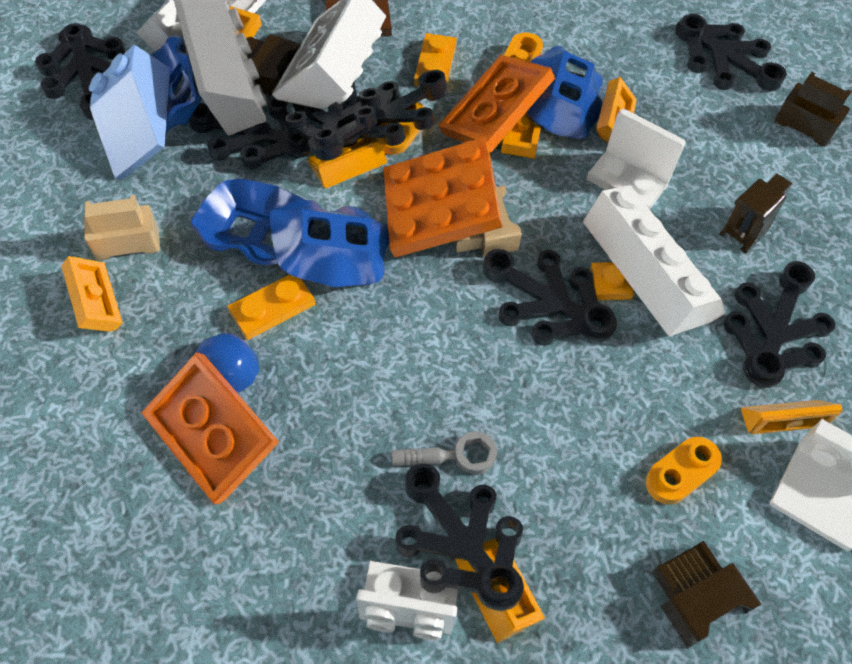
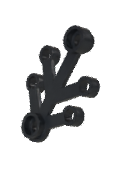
M686 14L676 25V35L681 40L687 42L690 55L687 67L690 71L702 73L706 70L709 60L703 55L701 44L710 49L716 72L713 84L718 89L728 90L735 81L734 74L730 72L728 61L756 78L757 84L764 90L774 91L783 84L787 72L782 65L769 62L760 66L741 54L751 53L754 57L765 58L771 49V44L765 39L742 41L741 39L745 33L742 25L738 23L710 25L698 14ZM724 36L727 40H718L715 37Z
M72 23L60 31L58 35L60 44L52 53L38 55L35 59V64L40 74L47 76L41 81L40 85L45 96L50 99L62 97L65 94V88L79 74L84 92L80 107L87 119L94 120L90 110L92 92L89 91L90 83L94 77L92 70L103 74L112 62L89 55L86 49L104 53L111 60L120 53L124 54L125 49L121 39L117 37L102 40L94 37L89 27ZM73 52L74 57L57 76H51L59 71V64Z
M441 70L424 72L418 78L420 88L400 97L398 84L395 81L382 83L378 87L381 105L375 108L377 123L390 124L365 128L345 139L343 147L352 146L361 138H384L385 143L389 146L399 145L405 140L403 126L400 123L413 122L414 127L418 130L431 128L435 123L432 109L428 107L416 110L404 109L425 98L429 101L443 98L447 90L444 72ZM359 96L350 101V106L360 101ZM353 118V119L347 121L346 123L340 125L339 128L342 127V126H344V125H346V124H348V123H350V122H352V121H354V120H356V119Z
M355 82L351 86L353 88L352 94L341 104L337 102L331 104L327 112L323 109L292 103L295 112L285 117L288 131L298 133L308 139L309 149L315 154L317 159H335L342 154L345 139L377 124L375 108L381 105L378 89L368 88L362 90L359 93L360 101L344 109L345 103L357 97ZM307 117L321 124L323 128L317 129L309 125ZM353 118L356 119V120H354V121H352V122H350V123H348V124H346V125H344V126H342V127L339 128L340 125L346 123L347 121H349V120H351V119H353Z
M274 96L267 102L269 115L278 120L283 131L270 128L268 122L265 121L236 133L241 136L229 140L223 136H215L207 143L209 154L214 160H224L230 154L240 151L242 164L248 169H256L262 163L286 154L293 158H304L311 151L308 139L298 133L288 131L285 117L289 114L288 102L277 100ZM199 103L189 119L191 129L198 133H207L214 128L224 130L205 103ZM263 142L274 143L263 149H260V147L256 146L257 144Z
M493 249L485 255L483 273L489 280L493 282L506 281L538 299V301L519 304L515 302L502 304L499 310V320L502 324L516 326L520 323L521 319L559 313L572 318V320L553 324L545 320L537 322L532 330V339L542 346L551 344L556 338L580 334L595 342L606 341L614 335L617 328L615 314L608 306L599 304L592 285L593 274L589 269L578 267L572 271L569 279L571 287L579 291L583 305L581 306L569 297L559 267L561 258L557 252L544 250L539 254V260H537V266L545 273L549 287L513 268L514 258L508 251ZM550 258L554 260L555 264L547 265L543 262V259ZM501 266L504 270L497 271L492 269V267ZM584 276L588 282L580 283L575 277ZM506 310H513L518 316L509 318L505 316L504 312ZM597 320L602 323L603 327H596L590 322ZM539 329H546L551 335L549 337H542L537 331Z
M790 262L781 272L779 283L783 290L773 318L760 298L761 292L756 285L745 282L740 284L735 292L736 301L748 308L765 337L762 347L749 329L750 320L746 314L740 311H732L724 320L725 330L729 334L736 336L747 355L743 363V371L746 377L759 387H774L784 378L785 371L804 365L815 368L826 358L824 348L814 342L806 343L799 351L783 355L779 354L782 344L812 335L827 337L835 329L834 319L826 313H816L809 320L789 325L799 294L805 293L815 280L813 269L804 262ZM742 291L750 292L753 298L745 297ZM731 319L740 321L743 327L734 326L731 323ZM816 321L825 323L827 329L820 328ZM806 351L814 352L818 359L810 358ZM758 365L765 366L769 373L762 371Z
M429 464L412 466L405 476L407 495L413 501L425 504L448 536L422 532L415 526L406 525L401 527L396 533L397 552L408 558L415 557L422 551L467 560L475 570L473 572L447 568L440 560H428L420 569V584L422 588L430 593L441 592L446 587L475 592L480 601L492 610L506 611L514 608L520 602L524 591L523 580L513 567L515 549L520 544L523 534V525L520 520L512 516H505L497 522L495 539L499 545L495 562H493L484 551L483 543L489 514L494 511L497 496L495 490L484 484L477 485L471 490V515L467 529L439 493L440 474L438 470ZM419 484H426L430 488L419 489L416 488V486ZM486 497L490 501L487 503L478 502L476 498ZM509 528L514 530L516 534L508 536L502 530ZM405 538H414L417 542L412 545H406L401 541ZM430 572H437L441 574L442 578L432 581L426 575ZM502 585L507 589V592L499 593L492 590L491 587Z

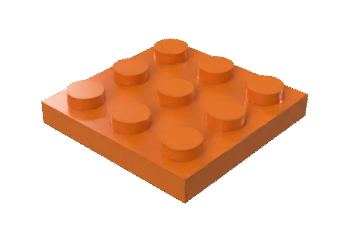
M485 137L383 168L389 246L395 258L503 227L490 151Z

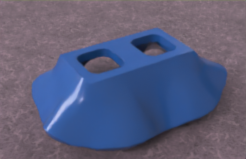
M181 36L169 37L163 46L151 55L170 67L165 134L175 126L186 125L202 99L199 95L189 55L186 53L185 44ZM184 75L185 81L177 94L176 87ZM191 92H192V96H191L190 99L186 102V100L188 99L189 95H190Z
M554 46L531 61V63L551 68L555 79L528 109L527 114L534 123L552 134L571 139L585 138L589 135L590 129L600 116L603 100L599 92L603 78L595 71L594 63L567 52L562 46ZM568 62L573 67L585 71V76L579 77L568 72L565 68L566 63ZM560 84L577 90L579 92L578 101L562 96L559 93Z
M246 179L226 180L218 184L203 200L192 218L191 227L201 241L210 249L227 251L237 248L244 253L248 260L255 264L273 265L278 263L275 258L274 247L262 243L266 233L271 228L270 212L275 208L283 207L293 201L304 198L277 185ZM237 217H244L255 221V225L247 237L243 238L229 233V229ZM312 219L308 220V235L314 222Z
M301 199L283 207L275 208L270 212L275 258L281 269L290 275L332 287L369 285L377 283L383 278L385 271L384 257L389 243L388 225L375 220L365 211L353 206H343L335 211H326L312 200ZM308 220L327 222L329 225V240L309 237ZM345 225L363 227L366 231V245L347 242Z

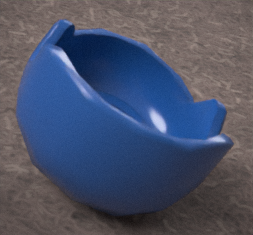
M230 333L217 334L203 340L196 352L207 357L237 393L253 384L259 372L257 355L237 335Z

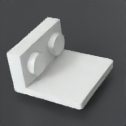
M621 109L617 114L606 152L588 172L586 180L605 190L630 185L640 195L641 200L650 210L667 188L686 141L626 109Z
M821 419L800 440L770 500V505L846 551L852 550V435Z
M370 561L364 590H358L356 598L359 618L367 620L366 627L372 630L394 632L395 625L414 628L413 635L415 637L439 641L442 634L451 635L457 613L456 599L458 589L446 587L441 592L430 593L424 590L420 584V569ZM430 572L426 575L432 581L442 578L441 574L437 572Z

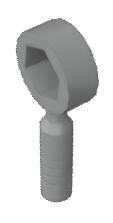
M478 431L468 432L461 436L456 443L455 450H443L439 447L391 450L392 467L414 466L417 464L437 465L444 461L455 460L462 471L471 475H480L488 472L493 467L497 456V448L492 438ZM480 443L489 452L487 461L471 464L462 454L465 445Z

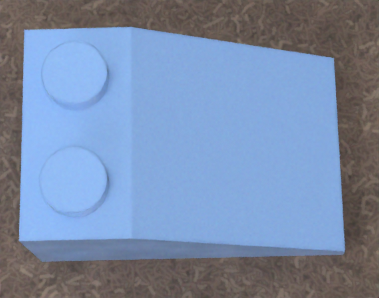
M133 45L126 53L118 54L103 74L99 72L93 77L89 86V91L92 92L90 110L114 178L117 180L128 177L161 151L165 145L170 67L136 45Z

